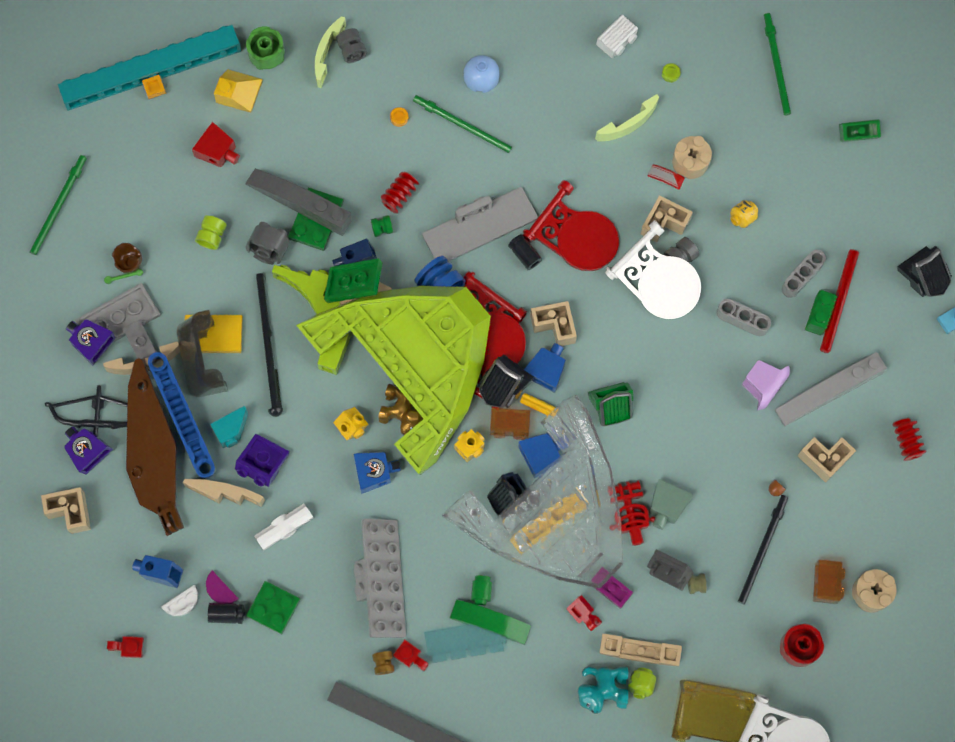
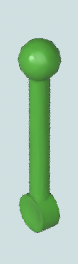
M137 269L135 272L115 277L106 276L104 281L106 284H111L115 280L135 275L142 276L143 270Z

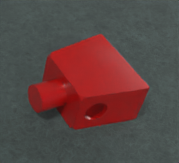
M213 122L192 148L194 157L218 167H222L226 161L235 165L240 158V155L234 152L236 148L234 140Z

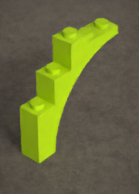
M274 265L272 269L273 278L287 283L297 290L309 302L316 314L340 305V301L327 303L324 300L328 272L312 270L311 275L308 276L304 271L295 272L288 266ZM351 331L324 354L319 356V370L337 375L352 335Z

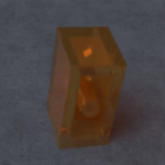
M491 408L490 435H494V438L499 439L505 438V436H511L516 440L528 438L530 410Z
M818 560L815 563L813 602L838 604L843 599L844 587H841V582L845 578V568H842V562Z

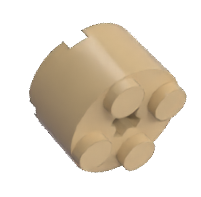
M701 136L683 138L677 143L673 154L672 165L677 174L685 176L687 179L701 177L708 169L711 161V148Z
M878 569L866 571L854 582L852 587V597L858 604V607L870 613L883 610L894 601L896 596L894 578ZM872 588H875V591H877V594H874V591L871 590V589H872Z

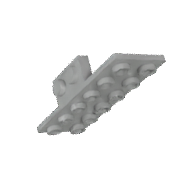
M520 187L494 200H491L488 195L475 199L469 205L464 204L457 208L454 219L422 233V236L434 259L443 255L449 262L536 221L538 216L523 188Z
M363 519L364 559L354 562L357 601H367L369 635L371 638L406 637L398 522L397 520Z

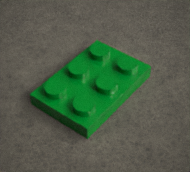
M309 187L307 189L339 207L343 205L344 200L342 198ZM298 213L288 238L324 251L332 230Z
M377 258L330 267L324 300L327 303L377 295L383 262Z

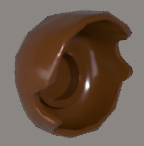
M121 243L112 252L115 267L123 273L136 271L142 263L140 250L130 243Z

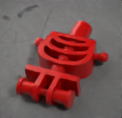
M639 480L632 483L627 481L626 486H622L621 483L613 487L608 486L610 496L619 493L618 497L611 498V504L624 502L625 505L617 510L614 517L616 525H611L610 530L615 531L618 528L620 534L629 532L632 546L644 543L641 530L647 529L649 522H654L656 518L648 516V510L644 505L632 504V500L643 497V491L632 493V490H641ZM627 490L628 495H624L623 491ZM634 509L640 510L642 513L634 512ZM626 511L627 514L619 519L620 513ZM628 519L629 522L622 525V522Z

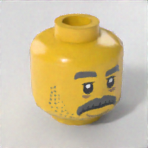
M742 200L731 209L730 220L735 226L746 228L757 220L758 208L752 201Z

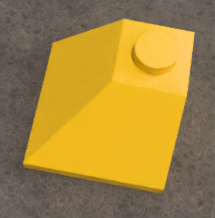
M227 69L219 77L213 93L215 101L218 104L251 113L263 80Z

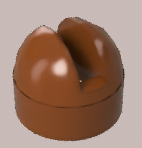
M775 479L769 485V492L773 496H780L786 491Z

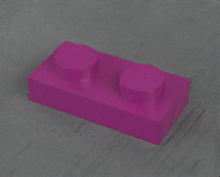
M601 568L589 584L620 609L633 594L630 589L603 568Z

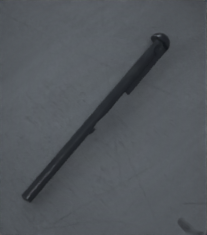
M263 273L256 274L271 399V408L268 409V412L271 416L278 417L282 414L283 408L281 405L278 372L274 368L271 344L272 332L269 326Z

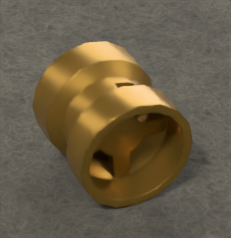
M392 651L372 654L373 661L376 664L374 668L375 675L395 672L394 665L391 664V659L393 658Z

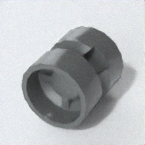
M346 29L337 35L336 41L342 50L345 62L354 63L366 56L367 51L361 42L357 29Z
M687 237L679 240L676 243V247H670L664 252L665 256L679 257L687 262H692L700 255L695 244Z

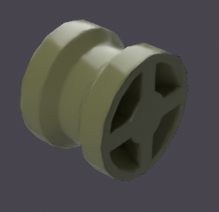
M700 573L698 576L692 575L688 581L689 594L699 591L706 593L707 586L704 573Z

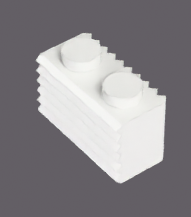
M621 15L597 38L596 45L611 58H614L616 55L619 56L623 53L628 43L632 44L636 40L638 28L624 15Z

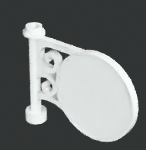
M654 220L649 225L651 229L612 268L607 267L605 274L611 280L619 278L653 315L664 319H675L686 315L695 307L701 294V281L696 269L689 262L679 257L662 255L653 248L650 240L656 234L660 236L665 231ZM645 245L648 250L642 253V257L646 258V254H648L650 259L647 262L642 261L638 255V252ZM630 266L638 270L636 276L632 275L634 269L628 271L630 279H639L638 290L625 277V270Z
M761 694L753 698L756 704L739 742H748L750 736L758 734L762 736L761 742H830L827 732L816 720L770 706L768 703L769 699ZM774 713L786 718L778 722L775 716L766 714ZM763 717H764V722H765L766 724L769 723V720H772V723H771L770 725H768V726L763 725V723H762ZM758 736L751 738V742L760 741Z

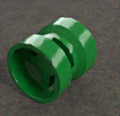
M389 215L383 216L382 219H371L375 237L381 236L383 233H393Z

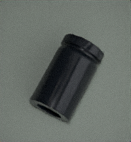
M523 234L516 236L508 244V247L512 249V252L527 270L533 269L542 261V257L529 241L525 239Z
M209 603L208 623L243 624L245 616L244 604Z

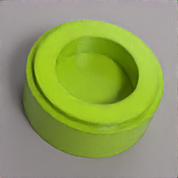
M669 63L663 67L662 78L666 82L672 83L679 79L680 68L676 64Z

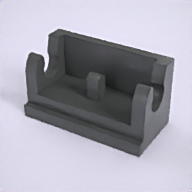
M657 549L647 565V568L651 569L649 572L651 576L683 591L694 574L687 564Z

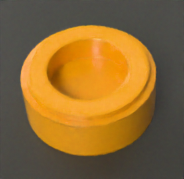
M401 107L394 108L390 113L391 123L397 127L407 124L409 119L408 112Z

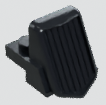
M510 472L501 475L496 481L497 484L487 494L494 512L502 522L510 520L515 515L531 511L538 506L518 473Z

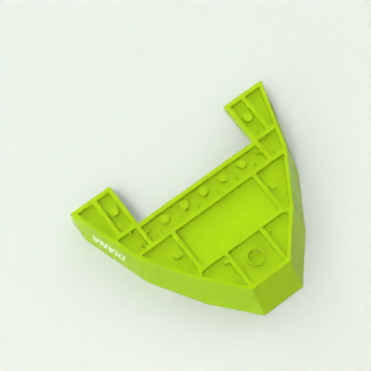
M416 286L380 291L377 295L356 298L316 314L296 325L320 355L324 354L351 331L423 417L421 422L394 443V445L420 475L437 462L469 410L484 363L491 316L467 287Z

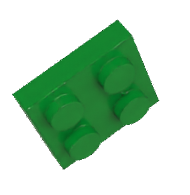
M264 581L246 617L282 635L301 599Z

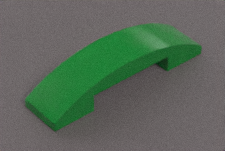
M457 599L450 615L452 620L476 626L525 645L531 625L505 614Z

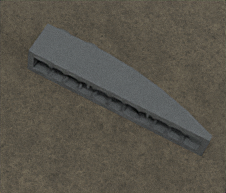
M255 168L245 183L247 186L341 236L344 235L352 222L351 212L303 187Z

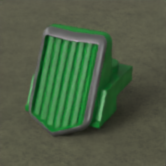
M628 382L588 392L589 400L596 411H598L601 426L619 424L632 418L633 389Z

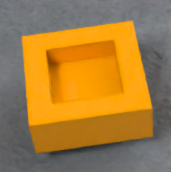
M160 75L142 80L148 99L166 94Z

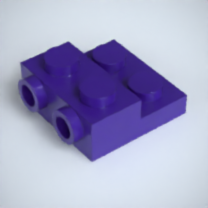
M255 434L236 460L235 470H237V474L241 477L246 478L248 476L254 479L256 485L269 487L277 476L280 467L289 456V451Z

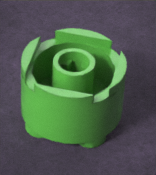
M267 26L252 30L246 41L251 63L259 70L272 69L281 64L285 55L281 34Z

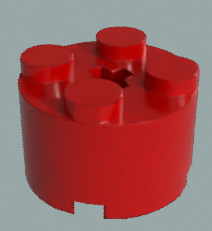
M809 624L793 626L783 635L780 641V654L789 664L796 667H806L812 664L822 655L824 650V642L820 632ZM800 642H803V643H804V644H803V647H804L803 649L800 648V645H799Z

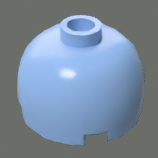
M485 55L472 57L466 63L463 71L465 84L474 92L482 91V93L493 90L497 86L500 77L496 61Z

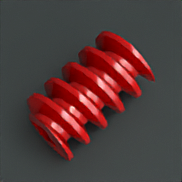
M400 172L399 177L395 178V183H391L390 188L386 189V194L381 195L383 205L395 214L398 213V210L395 208L396 206L399 208L403 207L400 201L407 202L405 195L408 197L412 196L409 190L416 191L414 184L420 185L407 172Z
M910 418L901 419L892 424L893 427H898L894 432L899 435L897 441L902 442L899 444V448L904 449L901 455L907 456L903 461L919 458L927 452L926 450H920V447L924 445V443H918L922 435L915 434L920 428H913L918 422L911 421Z

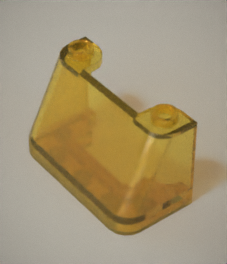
M680 680L671 737L680 742H686V740L691 739V736L721 742H739L756 704L753 698L757 697V695L752 692L712 684ZM755 735L750 736L748 742H751V738Z

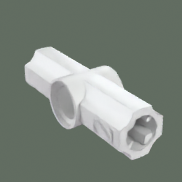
M303 503L287 515L283 514L277 517L270 526L257 533L254 537L261 548L266 550L279 540H285L297 531L296 529L313 519V516Z

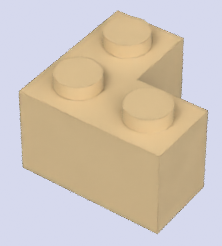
M659 195L642 226L640 234L644 236L651 229L649 225L655 220L663 229L666 227L682 235L693 212ZM656 234L651 240L658 242L660 236Z
M568 301L531 308L530 318L534 333L553 330L556 344L566 346L576 343L577 335Z
M814 437L801 450L798 457L824 482H827L856 450L843 438L828 450Z
M81 487L41 495L44 515L48 519L65 516L67 530L71 534L91 530L85 492Z

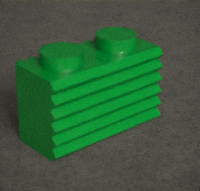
M880 120L839 124L840 141L848 142L880 138Z
M819 290L805 327L806 331L820 336L824 334L837 299L835 294Z

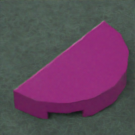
M212 570L206 580V591L210 598L216 603L233 604L238 601L239 598Z

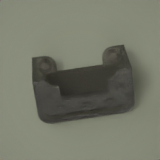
M209 310L195 313L177 327V338L189 393L194 397H204L228 391L227 382L224 381L222 373L217 369L205 370L199 339L208 338V330L215 326L213 316Z

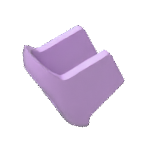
M758 360L748 373L742 385L758 400L757 411L768 406L777 391L790 375L789 366L780 370Z

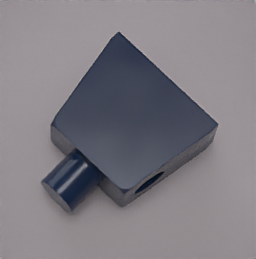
M366 238L341 248L340 253L342 257L333 259L332 262L333 266L377 259L374 247Z

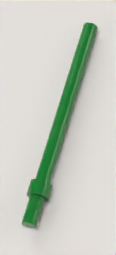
M766 13L763 15L766 25L764 30L769 40L783 113L787 116L791 114L775 37L776 28L772 23L771 14Z
M415 95L413 102L424 107L426 111L445 118L507 153L511 151L512 146L436 106V103L433 101H427Z
M80 155L75 166L70 169V176L30 250L31 254L37 255L76 179H79L82 173L81 169L87 160L85 156Z

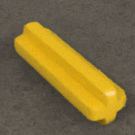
M524 393L520 399V403L549 417H554L557 411L555 406L527 393Z

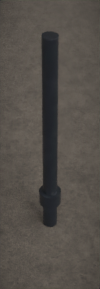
M781 495L777 507L772 511V519L739 596L738 602L745 605L779 520H782L785 512L783 510L788 501L787 496Z

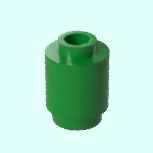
M477 575L475 580L472 581L471 600L475 601V605L485 606L487 602H491V577Z

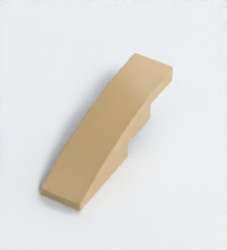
M184 479L183 481L185 487L219 504L223 497L240 506L244 499L260 507L265 502L263 496L231 484L200 479Z

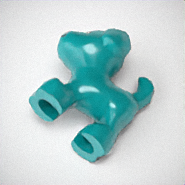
M628 666L612 669L608 667L598 669L586 667L583 669L582 675L584 677L591 674L596 677L597 681L596 686L590 684L579 686L578 698L583 708L590 710L593 714H598L603 709L604 700H614L618 708H627L628 690L617 688L615 680L620 684L626 685Z

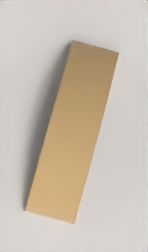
M178 341L159 347L160 352L167 357L168 362L181 351ZM122 358L103 363V366L109 373L131 375L134 362L125 364ZM148 358L142 359L147 372L151 371L148 365ZM156 359L153 362V366L158 368L163 365L164 361Z
M603 633L600 646V654L667 666H679L682 646L658 644Z

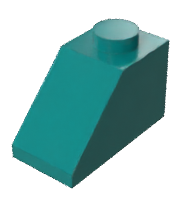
M245 406L210 424L223 448L233 447L240 440L248 416Z

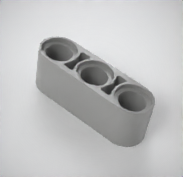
M813 250L788 276L782 286V293L786 297H795L816 275L826 260L825 253L821 250ZM812 258H817L820 263H814ZM800 271H805L808 276H802ZM788 284H793L796 289H790Z
M731 299L722 300L718 306L717 316L719 319L753 335L764 336L771 326V320L768 316ZM722 307H728L731 312H724ZM739 315L747 316L748 320L740 319ZM757 323H763L765 328H759Z

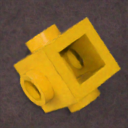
M356 407L343 411L333 422L346 440L360 438L365 433L364 429L369 425Z
M471 429L469 432L464 431L457 438L458 441L454 444V449L468 463L473 457L478 458L484 452L485 443L483 441L485 439L478 431L475 433Z

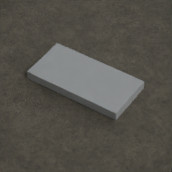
M140 283L77 318L75 322L81 325L87 319L112 331L116 337L113 341L115 342L126 335L123 330L124 327L138 320L141 321L142 325H145L161 316L143 284Z

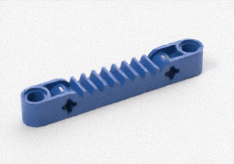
M155 352L148 358V365L196 474L201 479H210L215 474L213 460L167 357L163 353ZM156 359L164 361L163 365L159 368L153 366V362ZM203 464H208L211 470L209 473L203 474L200 472V467Z

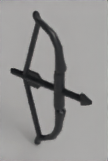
M97 385L96 395L56 404L45 403V406L49 407L54 419L58 422L76 428L93 427V433L98 436V428L118 429L127 427V422L99 420L100 410L104 408V400L127 407L126 402L102 396L101 385ZM92 400L91 407L95 409L94 420H66L58 416L54 408Z

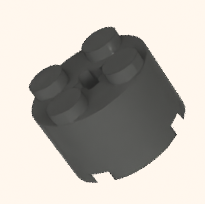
M260 222L254 228L246 244V250L248 253L252 251L254 253L253 257L263 263L273 265L274 262H277L279 264L290 243L287 238L288 233L280 228L275 229L266 222Z

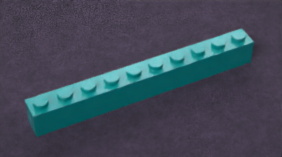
M233 25L222 26L218 30L205 32L195 38H187L177 44H169L165 48L152 50L148 54L137 55L127 61H119L110 67H102L95 72L84 73L74 79H66L57 85L67 111L142 86V80L160 75V78L163 79L241 52V47Z

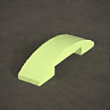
M345 17L337 19L328 28L319 43L315 56V75L318 88H322L327 75V65L323 63L333 39L336 40L340 32L345 30Z
M658 94L643 102L640 109L641 112L623 124L615 127L611 122L598 130L595 137L597 142L624 137L642 126L654 112L659 99Z

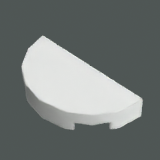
M193 585L161 606V608L172 616H183L190 613L198 601L196 586Z

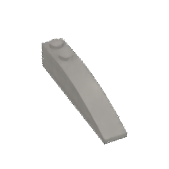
M876 352L808 389L775 409V412L785 427L884 373L887 367Z

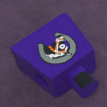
M87 319L81 325L71 321L66 327V330L72 334L69 338L70 343L92 366L116 338L112 331Z
M72 426L65 432L70 441L64 448L77 470L85 475L113 450L112 447L88 429L83 428L79 432Z

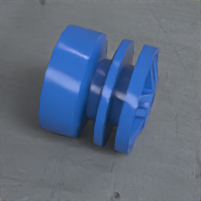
M442 255L429 262L417 274L414 282L417 286L463 287L465 279L457 270L451 271L452 264Z

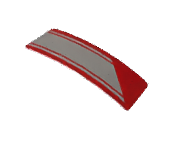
M655 164L652 165L648 173V177L664 182L678 190L685 179L683 176Z

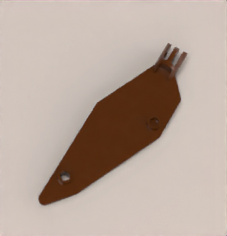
M138 358L134 361L128 384L126 471L139 504L158 514L166 536H169L184 528L176 507V443L142 359Z

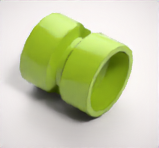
M205 215L201 223L202 229L198 231L195 242L202 247L217 250L221 242L220 236L225 232L227 224L217 217Z

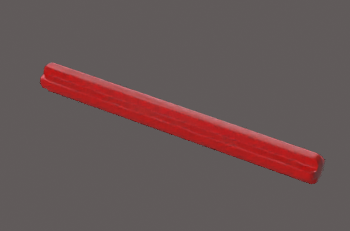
M850 249L836 292L837 299L820 347L821 352L829 353L831 351L859 252L857 250Z

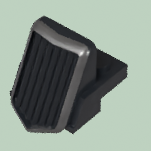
M925 246L897 266V271L910 281V287L922 297L926 295L928 297L944 295L951 283L952 275L947 263H945L941 250L937 246L931 249Z
M503 354L485 372L478 384L479 392L486 405L498 408L506 407L508 409L519 398L521 392L532 382L534 377Z

